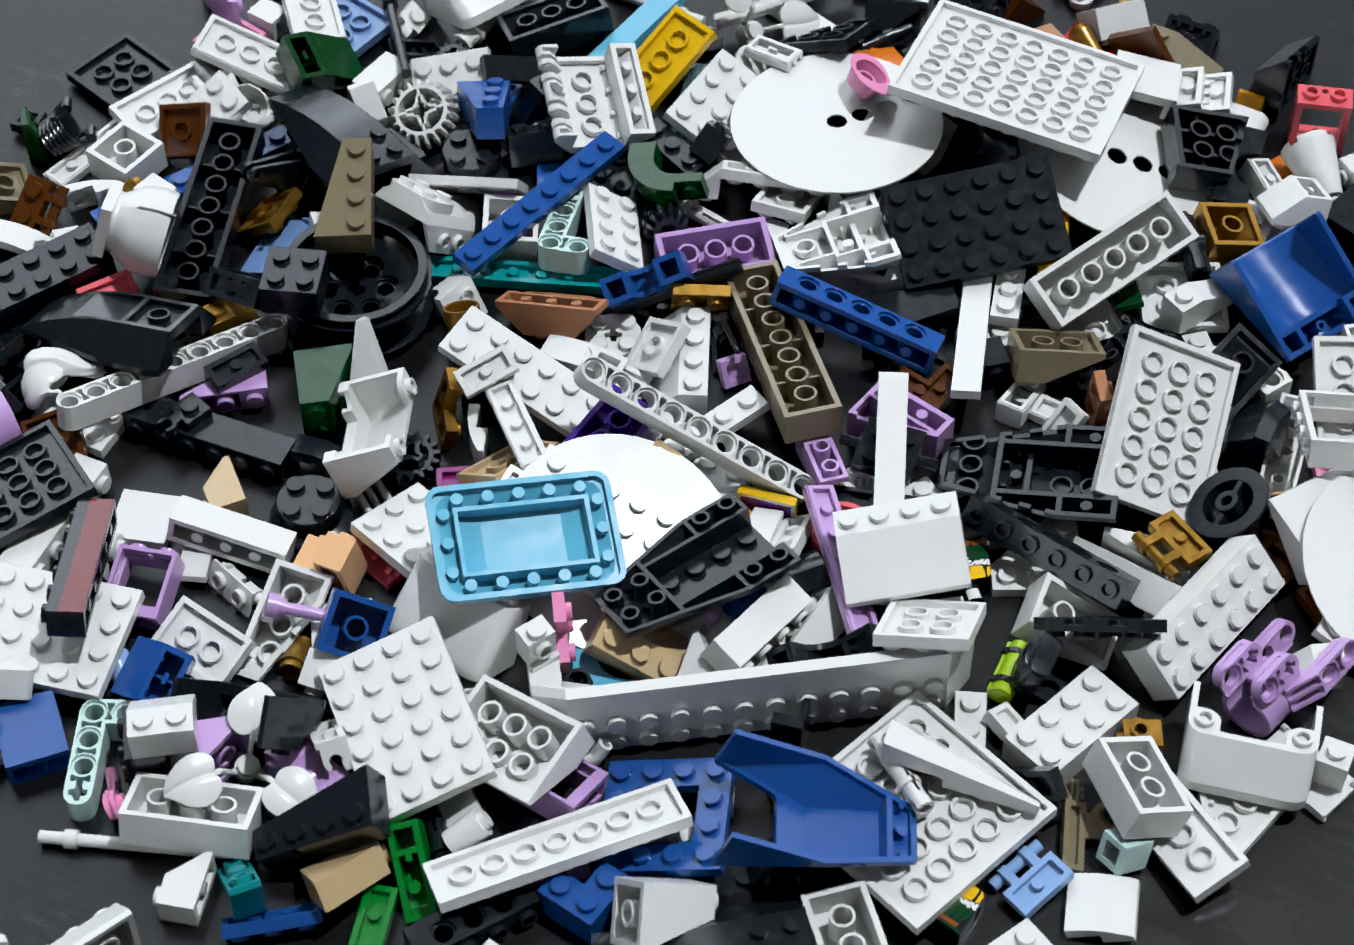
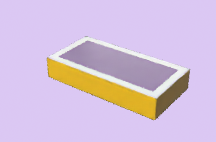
M739 485L737 497L749 510L753 511L754 507L784 511L783 520L784 518L797 516L798 498L751 486Z

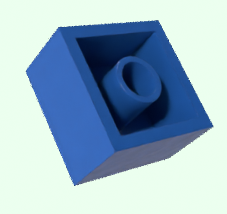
M332 587L313 648L343 657L387 637L396 607Z

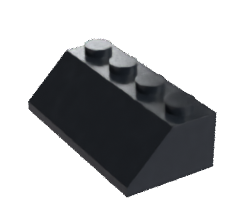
M537 0L495 16L510 56L536 57L535 48L543 44H558L557 54L569 48L579 47L586 42L602 39L614 32L609 6L605 0Z

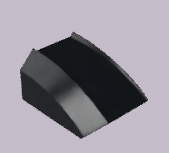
M1279 400L1243 406L1226 426L1219 456L1224 465H1235L1236 463L1265 459H1280L1291 419V410Z

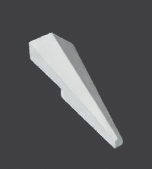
M900 718L892 719L883 741L880 760L943 778L942 787L1038 815L1040 802Z

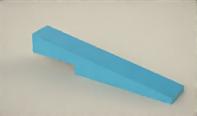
M647 0L588 56H604L609 43H635L636 49H638L675 5L680 8L686 0Z

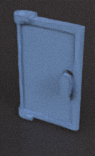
M302 217V220H284V226L280 231L275 234H264L241 268V271L262 277L270 246L288 248L300 233L310 227L309 218Z

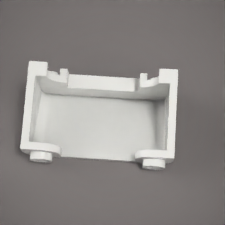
M404 367L339 383L337 393L339 397L344 396L347 403V408L342 409L341 412L347 422L343 448L339 452L336 450L325 452L322 463L345 499L362 494L402 462L403 456L406 454V440L414 395L417 394V385L415 380L409 377Z
M430 546L419 555L393 605L396 609L389 632L393 634L433 615L457 673L470 681L479 682L484 674L492 678L514 665L517 655L515 629L526 623L532 603L526 599L452 604L445 601L439 592L432 546Z

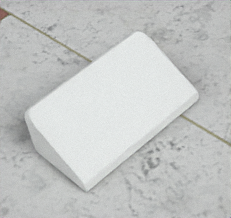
M1247 158L1239 170L1240 177L1250 187V193L1255 200L1257 196L1282 181L1269 158Z

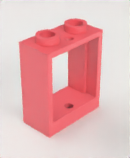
M1298 84L1287 130V143L1289 142L1290 145L1298 142L1297 136L1312 130L1323 129L1326 130L1327 134H1330V132L1333 134L1337 155H1341L1353 110V90ZM1303 108L1341 112L1339 127L1332 128L1300 124Z

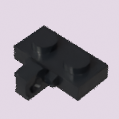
M1024 766L1011 768L1057 807V815L1046 824L1061 818L1059 801L1068 797L1059 767Z

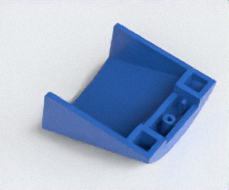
M1320 211L1209 274L1287 363L1312 349L1313 336H1333L1343 329V325L1354 324V268Z

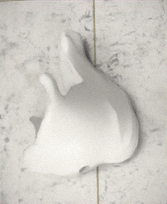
M41 347L30 351L23 361L25 372L21 380V392L26 407L31 410H38L39 407L56 399L62 393L59 388L64 385L68 377L94 379L103 377L107 373L104 369L105 366L99 363H91L61 348Z

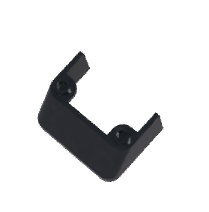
M174 677L171 697L195 694L197 720L227 716L231 701L236 695L251 685ZM271 689L276 696H264L259 733L255 739L257 742L256 747L271 749L272 754L290 756L291 750L296 751L300 748L325 714L327 700Z

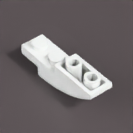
M549 335L541 348V351L573 372L586 358L596 356L649 386L653 382L654 377L628 365V358L586 341L560 335ZM585 368L587 376L596 379L594 371Z

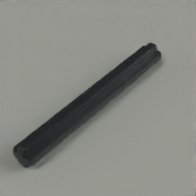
M734 258L693 272L694 280L684 284L711 285L740 275L744 272L742 262L739 258ZM673 288L616 310L609 308L612 314H625L672 298Z

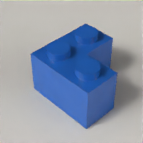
M606 861L601 863L584 884L564 871L548 877L537 890L541 912L592 945L612 921L615 876L628 875Z

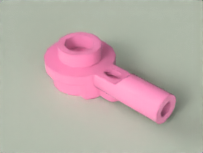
M110 766L105 769L107 790H105V794H102V802L107 816L111 821L118 819V811L126 796L124 793L119 792L118 769Z

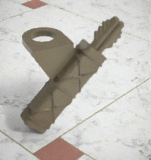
M1070 778L1064 784L1068 797L1064 799L1061 807L1059 859L1074 873H1082L1085 866V840H1101L1104 830L1114 828L1116 825L1110 824L1105 819L1103 809H1106L1102 801L1090 813H1087V803L1080 802L1085 799L1084 786H1081L1079 779Z

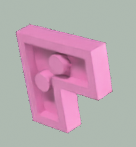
M564 591L551 593L556 645L561 656L559 659L561 674L568 673L571 670L570 662H576L575 643H568L567 633L574 632L571 602H565Z

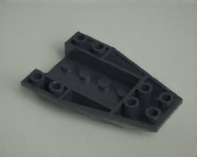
M95 291L68 295L51 301L20 329L22 334L70 351L106 367L120 369L123 372L141 373L148 377H159L174 363L171 342L182 332H189L191 335H203L217 322L215 315L198 304L138 293Z
M729 492L679 521L627 567V574L623 582L616 586L603 588L593 597V602L627 638L648 635L687 623L745 597L802 564V559L784 542L775 547L770 544L751 525L749 508L732 492Z

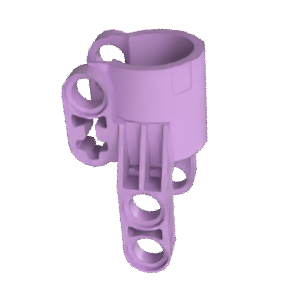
M1276 618L1253 642L1246 639L1236 642L1215 665L1212 672V682L1216 687L1220 688L1223 694L1221 701L1227 715L1245 732L1264 738L1290 712H1296L1326 696L1354 665V640L1345 637L1334 639L1304 671L1299 669L1297 656L1287 653L1293 645L1295 625L1289 620ZM1285 627L1284 635L1280 640L1281 630ZM1346 646V653L1342 658V652L1344 647ZM1266 647V653L1262 656L1263 649ZM1327 666L1326 676L1324 677V679H1322L1324 669ZM1230 669L1229 678L1225 682V674Z

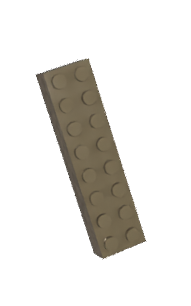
M773 260L743 266L744 272L742 274L723 280V285H731L728 309L766 400L769 403L784 443L789 444L842 433L843 406L805 321L768 304L776 282L782 274L778 261Z

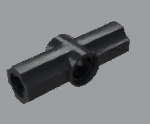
M1182 211L1199 234L1193 215L1188 214L1187 211ZM1199 234L1195 241L1175 254L1177 262H1182L1189 282L1211 279L1209 274L1212 273V269L1207 257L1206 238L1204 234Z

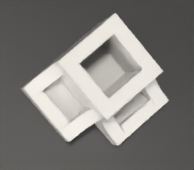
M451 274L431 289L435 296L434 301L443 319V307L459 300L478 301L480 310L485 314L488 313L470 276Z

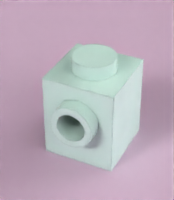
M1117 827L1106 829L1103 832L1096 858L1117 876L1146 868L1154 840L1151 838L1123 839Z

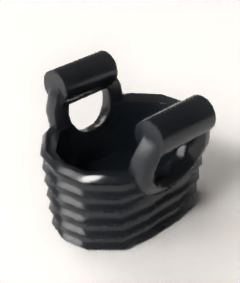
M68 96L62 98L61 102L51 112V115L43 119L38 127L39 138L43 146L52 156L58 158L74 148L86 146L97 140V128L95 125H88L86 129L81 130L77 121L71 115L72 99Z

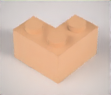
M328 531L326 536L320 535L319 537L308 534L293 564L333 576L334 579L330 589L333 587L355 594L369 566L355 537L345 532L337 534Z

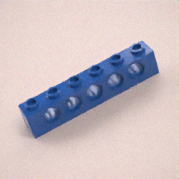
M788 265L777 280L768 303L925 375H928L945 338L943 334Z

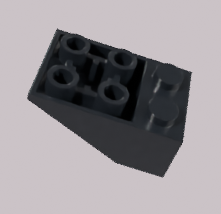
M1139 320L1126 324L1114 336L1099 341L1106 352L1105 360L1070 373L1081 391L1088 390L1093 371L1105 370L1107 381H1111L1113 387L1116 386L1130 326L1134 324L1143 326Z

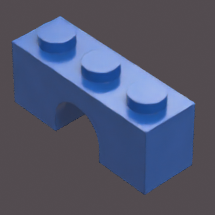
M675 250L652 259V263L632 271L623 270L598 281L604 298L609 301L608 307L616 310L673 288V283L684 284L694 280L685 253Z

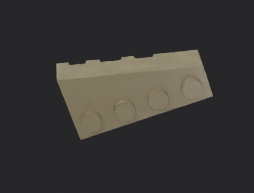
M371 137L343 138L313 236L316 250H324L328 254L374 253V151Z

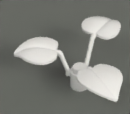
M723 0L731 11L742 13L749 9L745 19L741 20L742 24L737 27L735 32L738 42L744 44V46L738 49L735 58L756 75H760L773 67L744 56V47L758 35L763 36L765 32L783 28V38L796 35L798 39L800 35L810 33L809 31L819 28L820 20L818 15L802 1L793 0L783 5L779 13L781 24L762 27L757 21H749L756 8L754 2L758 0Z
M256 682L236 695L231 701L227 713L228 723L234 732L239 735H250L247 754L237 758L234 769H215L214 760L207 753L188 754L180 759L168 774L163 796L187 807L204 808L217 801L222 792L223 784L218 776L219 774L235 776L239 782L245 784L252 783L257 779L258 781L271 783L263 790L261 799L265 808L271 814L279 816L316 794L317 787L312 775L298 766L282 768L277 773L275 779L272 776L260 773V761L253 755L255 739L259 733L264 696L276 695L264 683Z

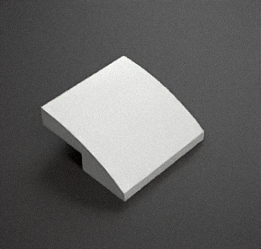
M1204 66L1182 68L1180 71L1177 105L1231 114L1234 84L1233 73L1205 74Z
M1074 873V878L1068 883L1064 923V932L1067 938L1100 936L1103 943L1136 941L1140 893L1139 880L1111 874Z

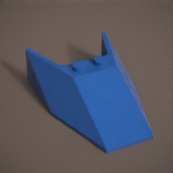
M739 729L733 731L715 756V764L772 798L774 802V833L772 843L732 832L712 858L711 866L849 867L915 865L917 863L916 814L911 805L833 758L822 753Z

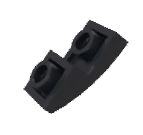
M298 434L292 449V461L304 462L306 464H321V474L329 475L322 463L324 453L333 450L339 452L342 451L343 447L317 437Z

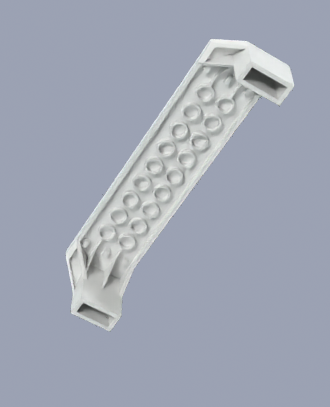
M960 596V597H951V598H943V599H935V600L964 601L963 596ZM974 642L969 652L965 651L961 654H950L946 650L918 652L914 648H904L598 686L562 681L559 659L535 673L527 665V676L531 698L585 726L595 741L588 751L589 753L600 738L609 740L613 750H619L628 746H651L661 742H683L688 739L702 737L715 738L719 735L732 734L735 729L746 732L770 730L773 712L799 717L804 698L811 699L810 726L816 723H839L848 719H871L876 716L886 715L915 690H918L938 708H945L954 698L955 690L959 691L970 678Z

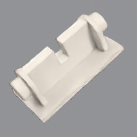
M213 559L208 584L247 618L250 617L252 606L258 604L263 590L251 581L245 583L247 577L235 568L234 564L220 563L217 559Z

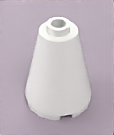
M1323 129L1312 130L1297 136L1298 142L1290 145L1288 142L1281 150V157L1293 175L1316 178L1333 201L1337 199L1343 191L1333 134L1331 132L1327 134L1326 130Z

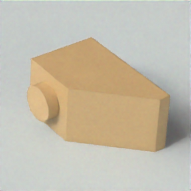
M229 455L225 456L203 486L205 500L202 501L249 516L246 497Z

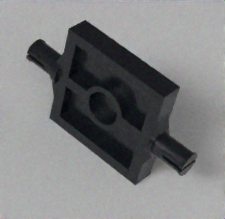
M870 416L865 430L859 437L842 432L839 439L840 445L855 448L851 469L875 476L877 418ZM907 427L906 486H909L912 475L919 467L936 472L940 459L923 455L927 432Z

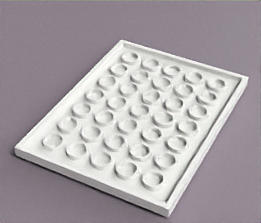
M940 0L888 84L887 94L1098 164L1143 75L1145 64L948 0Z

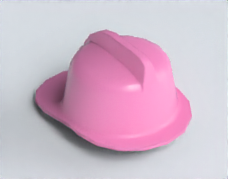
M865 53L853 54L847 82L853 91L856 92L857 96L862 99H867L876 94L892 96L887 94L890 79L882 64Z

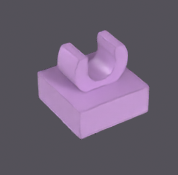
M744 352L716 360L721 386L725 390L752 381L747 355Z

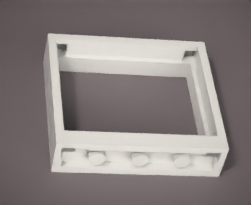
M1299 390L1298 401H1294L1291 415L1292 418H1295L1294 428L1298 430L1297 441L1301 443L1300 453L1301 456H1305L1307 466L1309 468L1354 470V440L1317 438L1313 421L1354 424V393Z

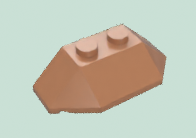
M515 290L506 291L494 301L495 307L523 335L535 336L536 339H547L549 335H560L577 339L609 305L608 299L594 296L534 291L517 292Z

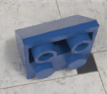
M138 636L110 693L132 701L171 697L174 677L189 678L196 664L195 658L166 643Z

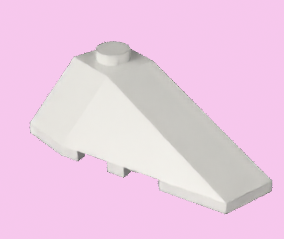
M276 558L245 634L257 645L235 675L255 682H261L311 621V619L285 614L284 617L277 616V619L264 617L268 592L280 594L281 598L287 599L289 603L321 609L334 577Z

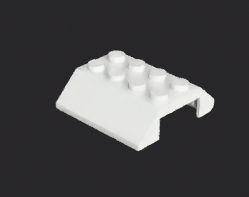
M609 43L604 56L556 57L558 44H543L535 48L538 68L544 73L541 76V82L543 83L548 114L554 119L551 122V127L553 129L554 141L557 145L569 153H578L603 131H606L625 145L626 151L629 149L630 143L644 142L656 135L635 43Z

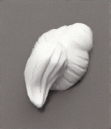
M230 72L227 75L228 79L253 105L240 121L261 124L263 129L271 127L275 120L266 94L252 84L239 85L234 74Z

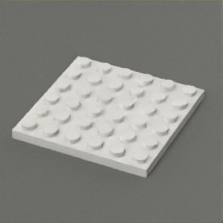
M915 690L833 757V759L908 802L905 797L898 794L895 782L867 744L873 734L877 732H885L887 734L892 719L898 717L1041 803L1038 815H1034L942 787L943 778L910 769L913 774L919 776L922 781L921 786L935 804L933 810L927 815L921 817L916 815L917 863L915 865L849 866L841 868L855 881L864 879L869 893L914 934L918 935L1056 816L1057 807L918 690Z

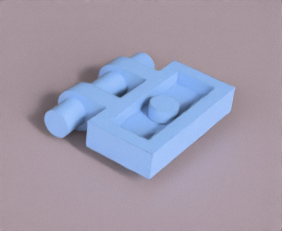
M1036 839L1028 846L1023 845L1016 851L1017 856L1008 864H1001L994 871L995 875L987 881L989 887L995 892L1004 884L1009 886L1002 893L1003 899L1024 919L1034 915L1074 878V872L1051 851L1041 859L1037 856L1044 847ZM1025 865L1031 867L1020 878L1015 875Z

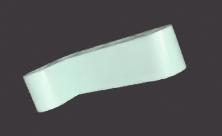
M582 188L548 215L538 238V265L543 270L571 275H583L590 270L588 240L575 237L584 218V193Z
M91 699L86 701L80 708L63 789V798L68 813L75 821H88L96 815L111 741H122V738L118 736L117 719H122V706L129 705L132 700Z

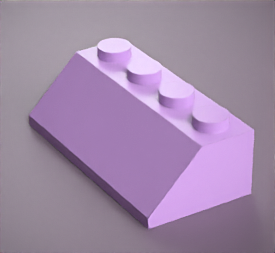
M764 216L658 233L654 237L655 258L675 250H680L685 253L692 273L734 258H739L743 266L776 260Z

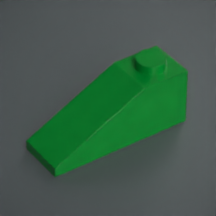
M418 818L391 824V837L387 838L406 924L420 921L439 911L422 863L432 859L424 821Z

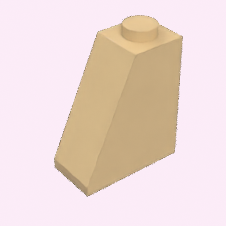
M377 841L326 857L299 871L310 899L327 913L390 874L391 871L387 863L391 861V856L384 843L380 844Z

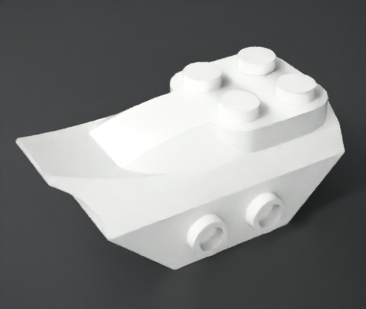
M400 175L399 179L393 178L389 186L382 187L374 195L378 216L392 219L407 228H411L418 220L423 223L425 247L428 252L453 255L454 252L482 231L481 216L483 205L464 194L448 195L445 192L430 189V184L421 179L415 178L412 180Z

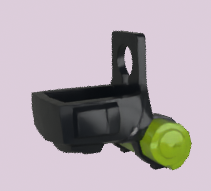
M1045 633L1039 639L1034 638L1028 643L1023 640L1008 642L1000 653L1001 658L994 674L988 679L989 685L986 692L989 698L995 702L1004 703L1006 701L1010 702L1014 695L1022 694L1035 697L1044 703L1050 700L1052 697L1043 691L1041 686L1043 683H1053L1058 692L1068 685L1067 682L1051 673L1063 642L1048 633Z

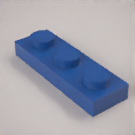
M315 903L263 911L235 921L234 917L222 918V939H231V942L238 943L251 939V935L264 933L266 937H273L283 934L286 929L312 930L318 927L317 924L323 923V911Z

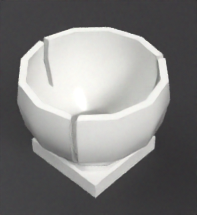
M113 179L100 210L91 255L102 258L104 252L109 250L125 269L142 277L156 279L177 216L176 214L178 213L181 194L166 187L150 185L124 192V182Z

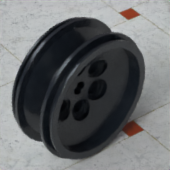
M374 215V253L328 254L331 275L320 317L283 314L287 318L288 331L305 349L352 343L353 350L355 321L363 316L369 317L384 360L406 350L418 340L433 315L435 296L431 290L434 287L432 283V263L429 253L423 243L407 227L392 219ZM317 223L300 233L288 248L316 250L313 236Z

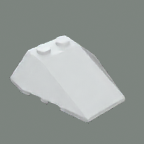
M873 191L846 198L838 202L839 207L826 214L823 210L816 214V220L806 225L801 222L772 238L783 270L788 265L806 274L875 272L899 265L902 260V255L895 239L889 238L884 227L880 206Z

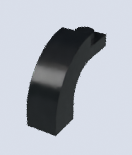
M867 623L839 639L826 643L801 644L788 641L767 652L766 658L768 665L879 652L884 651L881 646H873L872 634L877 624Z

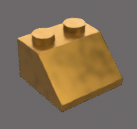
M1199 202L1193 213L1199 234H1204L1206 238L1209 262H1220V267L1265 242L1250 203Z

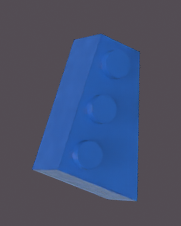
M499 77L489 78L487 81H457L459 114L464 115L466 123L469 122L470 129L477 139H505L512 113L510 81H503Z

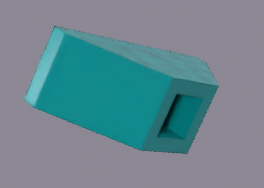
M231 859L223 863V868L217 869L235 921L268 910L261 880L249 860Z

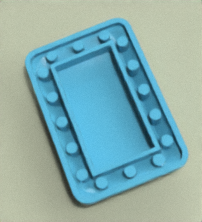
M591 470L438 486L432 488L426 495L425 508L439 592L441 597L449 603L495 602L551 596L552 592L564 591V594L595 590L619 585L624 581L627 574L611 484L608 477L600 471Z

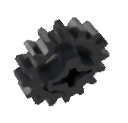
M416 431L413 435L408 433L406 454L403 456L402 462L383 476L387 477V483L392 484L397 481L398 488H402L405 483L409 484V487L416 482L424 486L426 485V477L434 479V471H436V468H440L441 453L438 450L437 442H431L430 435L428 434L421 438L419 431ZM425 454L428 456L427 461L424 459Z

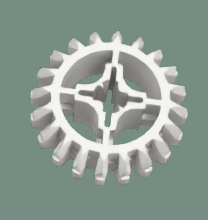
M427 78L423 84L420 79H416L415 86L406 82L407 90L398 89L397 92L400 97L391 98V102L395 106L388 107V112L392 115L388 117L389 124L393 125L391 128L397 133L403 134L406 140L417 148L422 149L425 144L428 150H432L433 143L435 142L438 146L442 147L441 139L444 137L448 139L450 137L448 132L457 130L454 123L460 122V117L456 114L460 112V107L456 104V96L451 94L448 86L443 87L442 83L438 80L433 84L432 80ZM426 98L438 99L443 104L428 103ZM406 125H419L422 131H412L406 128Z

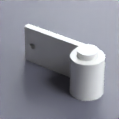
M472 788L437 804L442 817L446 819L447 829L442 832V838L452 853L483 843L493 835L491 827L494 826V823L490 816L482 810Z

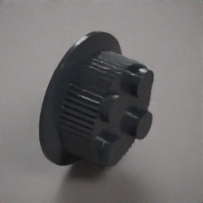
M471 129L451 132L450 137L443 144L442 152L435 163L436 175L508 178L511 172L508 154L501 148L498 139H477ZM456 193V194H464V195H466V196L483 195V194Z
M1246 467L1228 468L1209 477L1195 491L1189 504L1188 517L1194 530L1203 537L1215 539L1221 544H1224L1229 538L1255 534L1257 537L1262 532V529H1265V526H1267L1266 523H1268L1270 517V509L1267 504L1269 489L1265 479L1257 471Z
M310 474L299 477L293 476L287 480L284 487L278 492L277 500L272 506L269 523L297 532L294 550L300 551L308 534L319 537L320 535L326 536L328 531L340 534V532L348 533L350 524L354 519V513L350 500L345 499L341 495L332 479Z

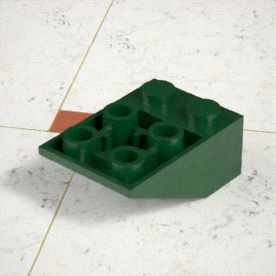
M309 31L283 35L275 54L292 90L311 84L330 91L347 88V86L352 85V80L363 71L349 40L341 37Z

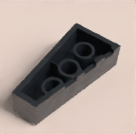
M365 764L253 830L255 861L277 873L390 838L391 830L385 776Z

